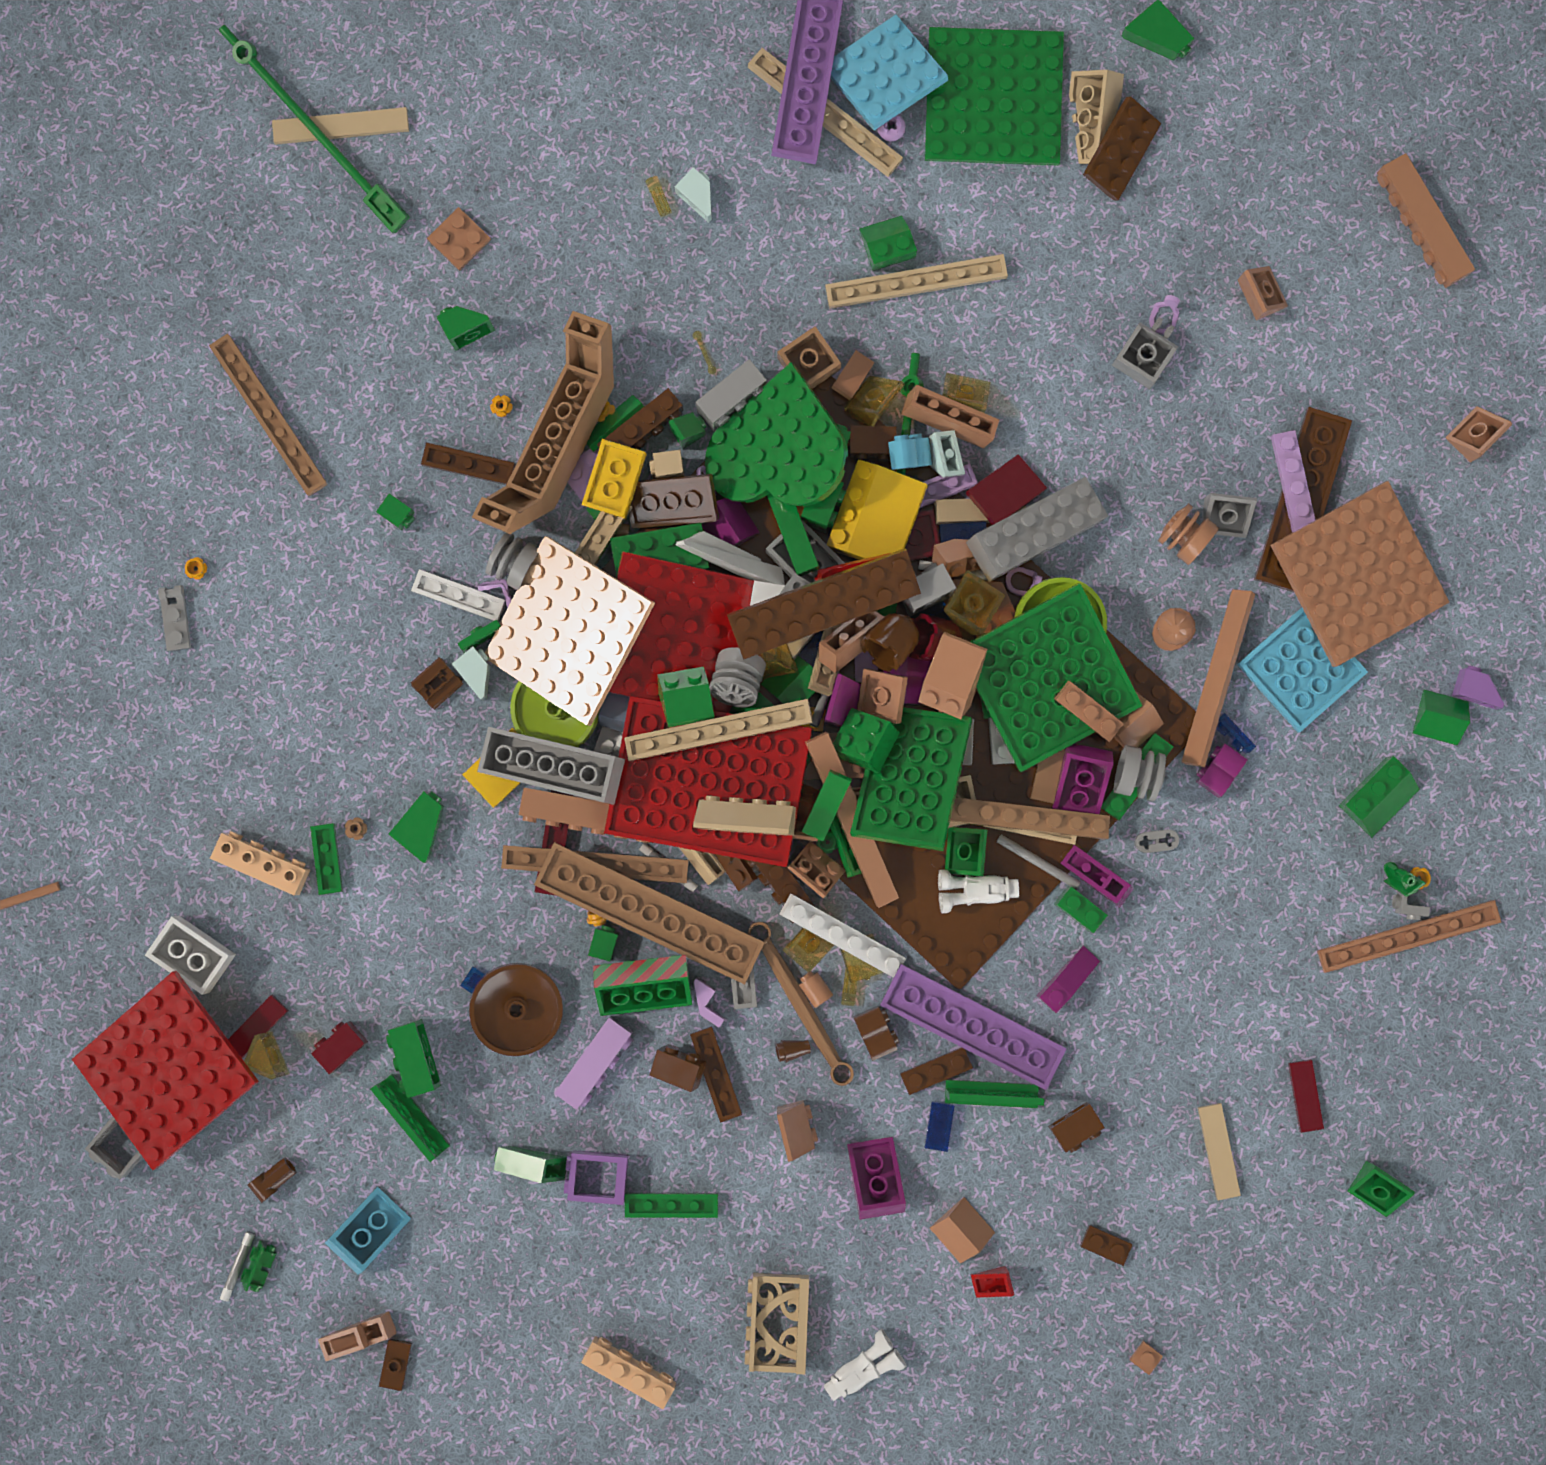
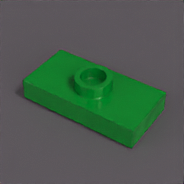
M497 619L484 627L478 626L470 632V636L457 644L462 652L465 653L470 648H476L493 638L495 632L501 626Z

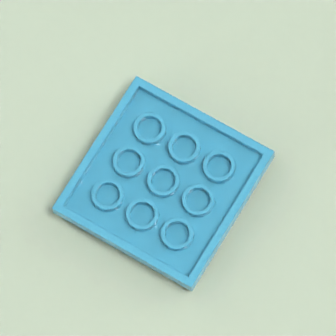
M894 15L835 55L830 77L874 131L948 81V75L897 15Z
M1302 607L1237 663L1239 668L1297 733L1306 728L1368 673L1355 657L1337 667H1332Z

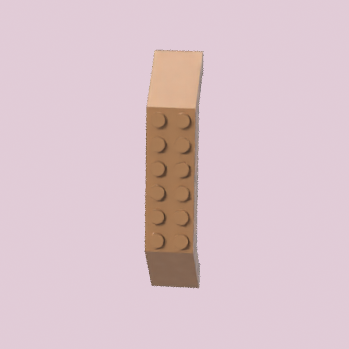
M572 311L563 330L566 337V364L507 485L487 498L481 497L472 516L473 519L511 534L555 509L614 388L612 327L607 322Z

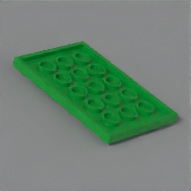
M903 707L901 723H891L900 734L879 774L865 769L850 834L852 837L943 851L972 718L963 716L962 719H958L946 713Z

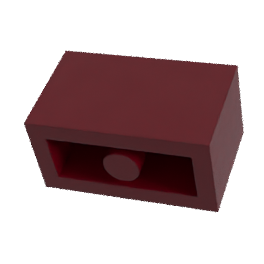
M341 1021L331 1030L334 1034L328 1039L323 1037L314 1045L316 1049L311 1054L328 1074L334 1073L368 1043L367 1039L351 1021L345 1024Z

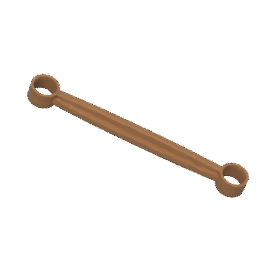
M763 922L753 923L748 929L749 935H751V930L756 925H762L767 929L768 935L764 940L765 943L761 950L797 1015L831 1067L830 1076L832 1081L840 1086L849 1084L854 1076L852 1067L847 1062L841 1060L806 995L770 940L771 930L769 926ZM838 1065H845L849 1068L850 1078L847 1081L840 1082L834 1078V1070Z

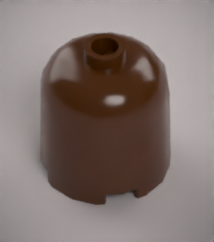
M890 613L882 618L861 640V648L864 653L868 651L874 658L871 662L878 668L890 672L892 669L897 671L917 647L920 634L911 617L899 613Z

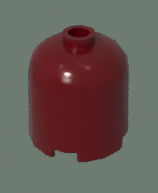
M920 613L916 619L912 618L918 628L920 639L917 647L909 656L918 660L932 661L942 634L946 632L963 639L961 629L951 620Z

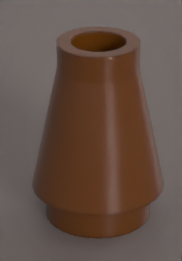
M781 1040L780 1043L775 1044L779 1062L784 1061L787 1063L811 1053L808 1040Z

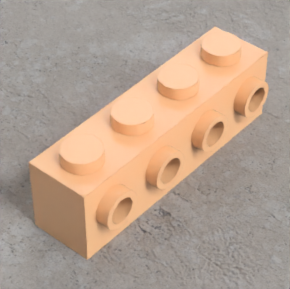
M230 831L229 834L221 833L210 859L294 896L300 895L310 873V869L305 868L306 863L294 858L292 861L284 858V853L274 849L271 852L264 850V845L254 840L248 843L242 840L243 836L236 832Z
M594 1337L581 1363L657 1407L664 1409L675 1389L676 1382L673 1381V1378L665 1372L659 1373L655 1371L653 1366L646 1361H638L632 1358L633 1355L624 1349L618 1350L612 1346L609 1340L603 1337Z

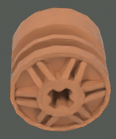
M1189 503L1173 515L1163 528L1162 534L1158 539V542L1161 544L1169 537L1173 539L1167 546L1168 550L1179 544L1181 548L1177 553V557L1187 565L1193 562L1219 530V527L1208 518L1202 523L1197 524L1196 521L1200 515L1198 510L1191 518L1187 516L1193 508Z

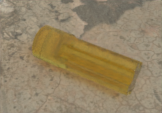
M658 176L648 178L645 182L660 217L672 213Z
M846 965L841 999L842 1005L855 1006L858 966Z

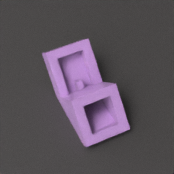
M696 978L694 987L699 1013L702 1017L720 1027L725 1018L706 1006L716 990L699 978Z

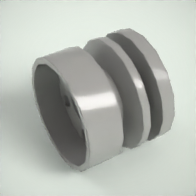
M505 533L493 548L485 573L490 576L496 574L495 578L499 581L508 573L507 585L519 590L530 565L538 555V547L528 543L521 550L522 538L517 537L514 540L515 535L513 533Z
M739 648L723 649L718 655L715 665L716 672L713 673L709 686L711 695L718 701L734 707L754 705L757 701L760 690L759 683L762 682L766 663L759 655L743 660Z
M1125 745L1115 774L1114 793L1131 796L1134 788L1137 787L1139 799H1143L1147 792V800L1154 802L1165 778V754L1158 753L1154 760V752L1149 751L1145 759L1142 760L1140 748Z

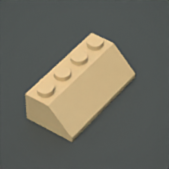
M706 796V800H699L693 827L705 830L794 836L796 807L790 806L788 801H776V805H767V800L753 799V803H743V798H729V802L720 801V797Z

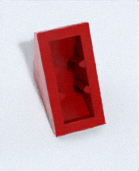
M1006 1266L971 1274L976 1298L1014 1296L1009 1271Z

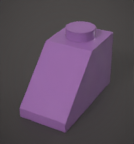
M1468 666V668L1459 671L1452 696L1495 710L1503 708L1504 702L1488 674L1481 673L1482 669L1474 666Z

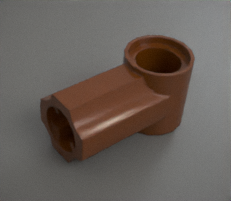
M285 1157L273 1165L267 1172L257 1176L247 1186L258 1200L263 1203L268 1197L277 1192L281 1185L293 1177L297 1171Z

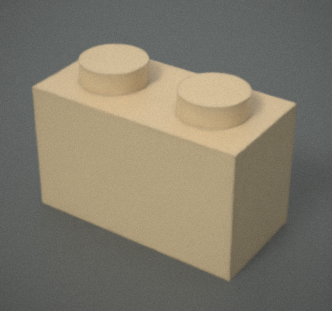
M680 450L653 453L654 460L649 461L653 479L685 476Z

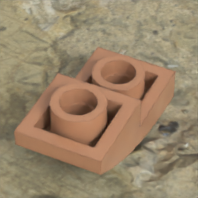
M855 350L831 388L848 400H851L875 362Z

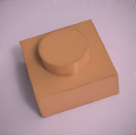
M1143 1341L1129 1360L1150 1375L1163 1356Z

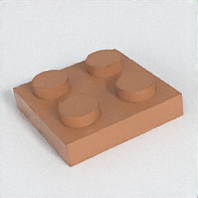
M458 207L427 237V240L460 271L491 241V238Z
M863 669L857 710L891 723H901L908 677L873 669Z

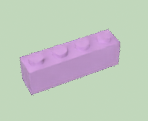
M610 1016L554 1094L576 1110L580 1105L585 1107L592 1098V1095L589 1094L594 1086L599 1088L606 1077L603 1075L607 1068L612 1070L620 1059L616 1056L621 1048L626 1050L633 1041L630 1037L633 1032Z

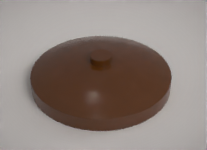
M525 963L504 964L489 971L475 986L469 1003L470 1022L478 1039L490 1050L506 1056L528 1055L543 1048L558 1031L563 1015L562 998L555 982L541 969Z

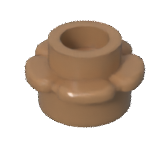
M361 818L349 819L345 824V834L350 839L360 840L367 833V825Z

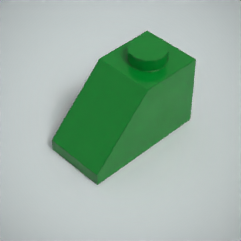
M693 412L669 421L671 432L682 449L706 436L704 429L707 426L701 416L696 417Z

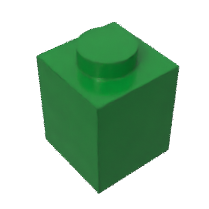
M390 493L376 511L401 531L404 527L408 528L415 518L413 516L415 512Z
M602 925L601 929L595 928L588 956L609 962L612 961L619 937L618 933H614L615 928Z

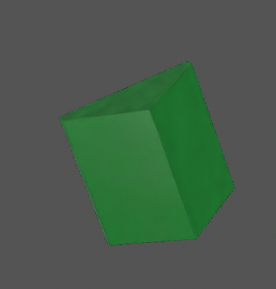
M1424 689L1412 734L1457 746L1471 722L1469 701Z
M949 828L945 870H948L950 874L983 876L987 830Z
M1368 1161L1365 1162L1347 1192L1385 1217L1389 1216L1415 1193V1191Z

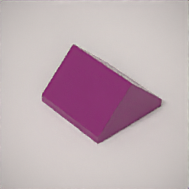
M727 498L717 501L718 521L701 523L706 533L735 547L760 533L741 502H734Z

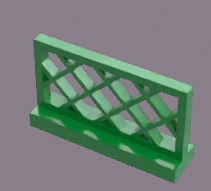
M393 1074L370 1089L429 1162H432L450 1146L449 1142L412 1097L407 1098L406 1093L403 1094L401 1092L399 1082Z
M945 1080L944 1103L1038 1108V1105L1044 1106V1098L1038 1093L1039 1086L1035 1084Z

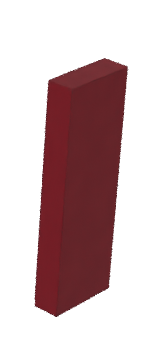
M273 994L270 995L230 1036L229 1042L243 1059L289 1010Z
M1308 1059L1288 1063L1299 1132L1304 1133L1324 1129L1313 1061Z

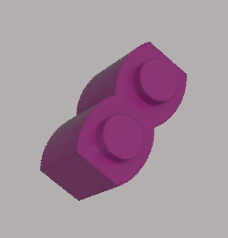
M1223 744L1221 747L1217 745L1209 755L1212 758L1209 764L1205 765V767H1200L1196 773L1199 777L1196 783L1218 798L1224 795L1248 761V759L1227 744Z

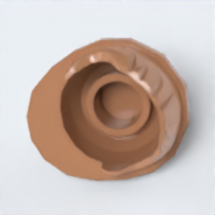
M1182 608L1167 609L1158 617L1152 632L1154 642L1163 650L1173 651L1181 648L1193 638L1196 631L1195 620L1190 612Z

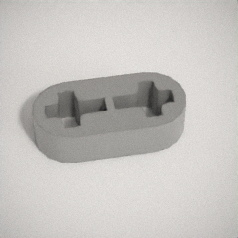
M1173 830L1143 832L1136 836L1134 845L1142 853L1168 851L1178 846L1179 836ZM1167 833H1169L1170 837H1174V842H1171L1169 847L1167 843H1159V839L1166 838ZM1143 836H1146L1147 840L1155 839V844H1149L1148 849H1145L1144 846H1140L1139 841H1142Z

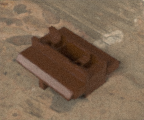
M440 657L410 682L411 686L434 710L463 685L460 677Z

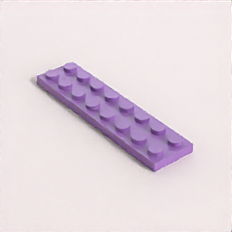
M797 0L771 156L816 164L843 0Z
M900 964L880 1003V1006L1044 1090H1047L1067 1049Z

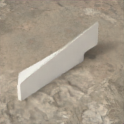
M704 531L676 543V546L745 579L785 585L783 571L780 567L761 562L760 558Z

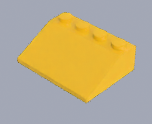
M858 460L827 546L835 553L858 560L904 549L928 485L882 466Z

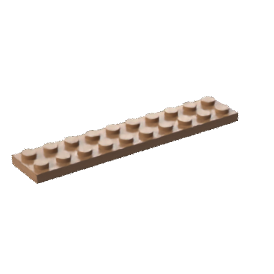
M555 842L534 883L537 887L670 950L686 955L687 958L744 985L765 943L754 936Z

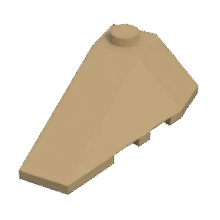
M1111 70L1071 72L1069 98L1070 102L1076 103L1077 114L1072 115L1073 123L1078 122L1080 130L1075 137L1079 164H1089L1116 116L1122 97L1124 74Z

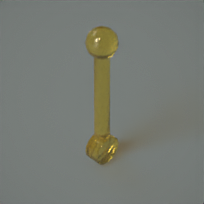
M695 331L693 338L697 340L708 365V373L713 375L717 371L716 367L712 366L702 343L701 333Z

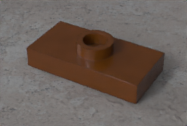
M389 1338L378 1387L397 1391L403 1390L412 1343Z

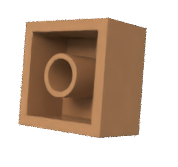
M816 326L777 351V359L785 368L790 362L793 363L811 389L841 369V362Z

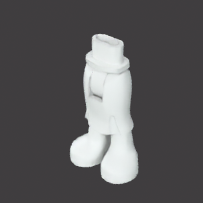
M939 870V890L964 888V893H939V905L942 914L949 913L953 906L959 904H967L968 906L974 903L991 904L1009 901V898H1019L1018 879H1008V877L995 875L955 877L951 876L948 870Z
M880 1329L875 1334L874 1345L866 1352L862 1351L857 1358L839 1368L830 1377L831 1380L824 1384V1388L831 1399L835 1401L841 1396L845 1398L847 1395L857 1392L867 1383L880 1378L881 1374L889 1370L899 1371L907 1366L898 1350L893 1349V1344L885 1331ZM891 1351L883 1360L875 1364L873 1360Z

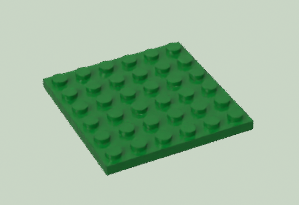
M929 27L928 53L948 75V81L927 94L925 161L1059 166L1064 32Z
M1081 583L1075 584L970 641L973 644L988 649L976 690L1019 772L1034 766L1095 732L1054 699L1068 681H1071L1117 719L1143 706Z

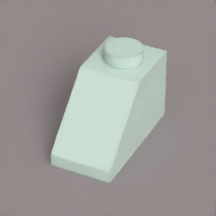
M693 167L675 186V193L709 223L712 220L710 179L702 170L698 172Z
M955 430L934 432L928 437L932 465L930 466L943 478L964 475L965 471Z
M472 647L454 661L452 665L476 695L484 701L488 695L490 665L487 661L489 657L482 649L477 650Z

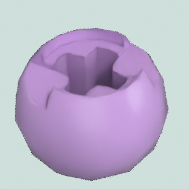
M898 114L877 129L882 139L896 141L905 133L906 125L902 116ZM888 124H889V125L895 124V125H896V126H895V130H894L893 128H891L890 130H888V129H887Z

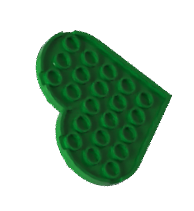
M790 362L762 387L763 391L756 397L753 395L740 412H734L728 422L721 427L719 426L709 441L705 455L706 474H712L715 491L731 501L748 503L757 501L771 493L776 499L790 506H811L827 498L837 488L844 476L845 459L848 457L846 440L797 367Z

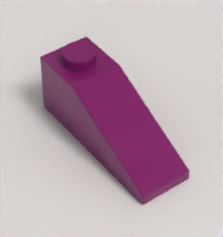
M1075 845L1061 862L1064 867L1119 908L1133 891L1129 883Z
M1082 946L1036 996L1054 1013H1057L1075 994L1100 961L1085 946Z

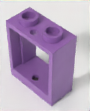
M573 1150L571 1156H567L566 1170H570L569 1179H565L564 1194H568L567 1200L623 1205L625 1202L629 1155ZM578 1160L617 1163L615 1196L575 1193Z

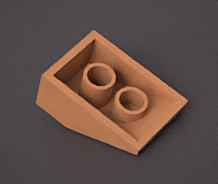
M944 632L924 680L918 702L962 719L971 707L988 649Z
M804 1100L777 1107V1119L788 1162L815 1149L814 1142L818 1141L815 1127L810 1128L808 1120L813 1118L810 1105L805 1106Z

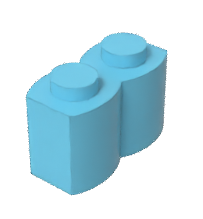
M922 434L895 436V441L888 442L892 470L932 465L929 438H923Z

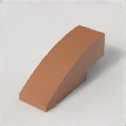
M387 1311L319 1338L318 1342L325 1361H329L365 1349L369 1345L388 1340L397 1331L390 1312Z

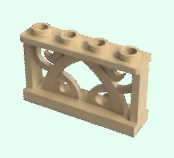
M753 1273V1279H748V1293H752V1303L747 1302V1317H751V1326H746V1341H750V1350H745V1365H749V1372H783L805 1375L809 1275ZM765 1283H771L777 1289L778 1295L774 1297L773 1293L767 1289L769 1294L763 1298L759 1293L760 1287ZM779 1283L799 1284V1288L782 1293ZM788 1301V1307L790 1304H795L796 1310L789 1312L784 1302ZM758 1302L764 1307L756 1316V1305ZM780 1305L783 1314L790 1320L798 1321V1326L786 1329L781 1334L779 1341H777L768 1332L763 1321L773 1309ZM755 1329L763 1338L755 1342ZM787 1335L794 1336V1343H788V1341H786V1346L783 1345V1341ZM760 1347H764L766 1349L764 1356H766L773 1348L775 1354L771 1360L762 1362L757 1357V1350ZM780 1354L796 1360V1364L776 1362Z

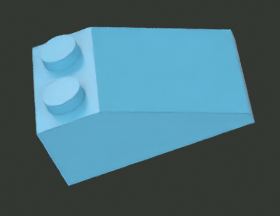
M377 1187L329 1237L325 1244L359 1275L411 1218Z

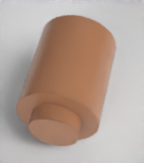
M809 971L800 978L802 983L799 986L814 1008L833 996V993L818 972L813 974L812 971Z

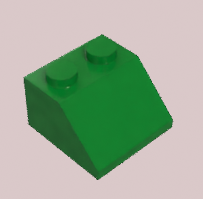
M902 215L859 228L872 271L916 258L917 249L911 230Z
M459 306L447 307L440 311V315L436 316L455 351L496 331L488 315Z
M799 656L794 659L789 667L780 663L761 683L781 704L805 699L809 700L816 693V691L808 689L813 667Z
M704 667L658 674L659 697L668 727L714 719L709 683Z

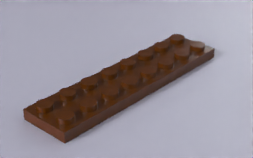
M1308 407L1297 440L1316 520L1324 515L1352 420ZM1282 489L1254 580L1295 593L1271 547V544L1292 533Z
M904 548L727 614L744 660L921 594L908 552Z

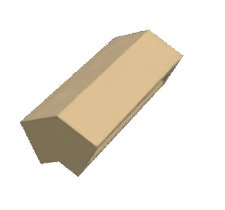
M680 848L707 885H710L726 872L714 854Z

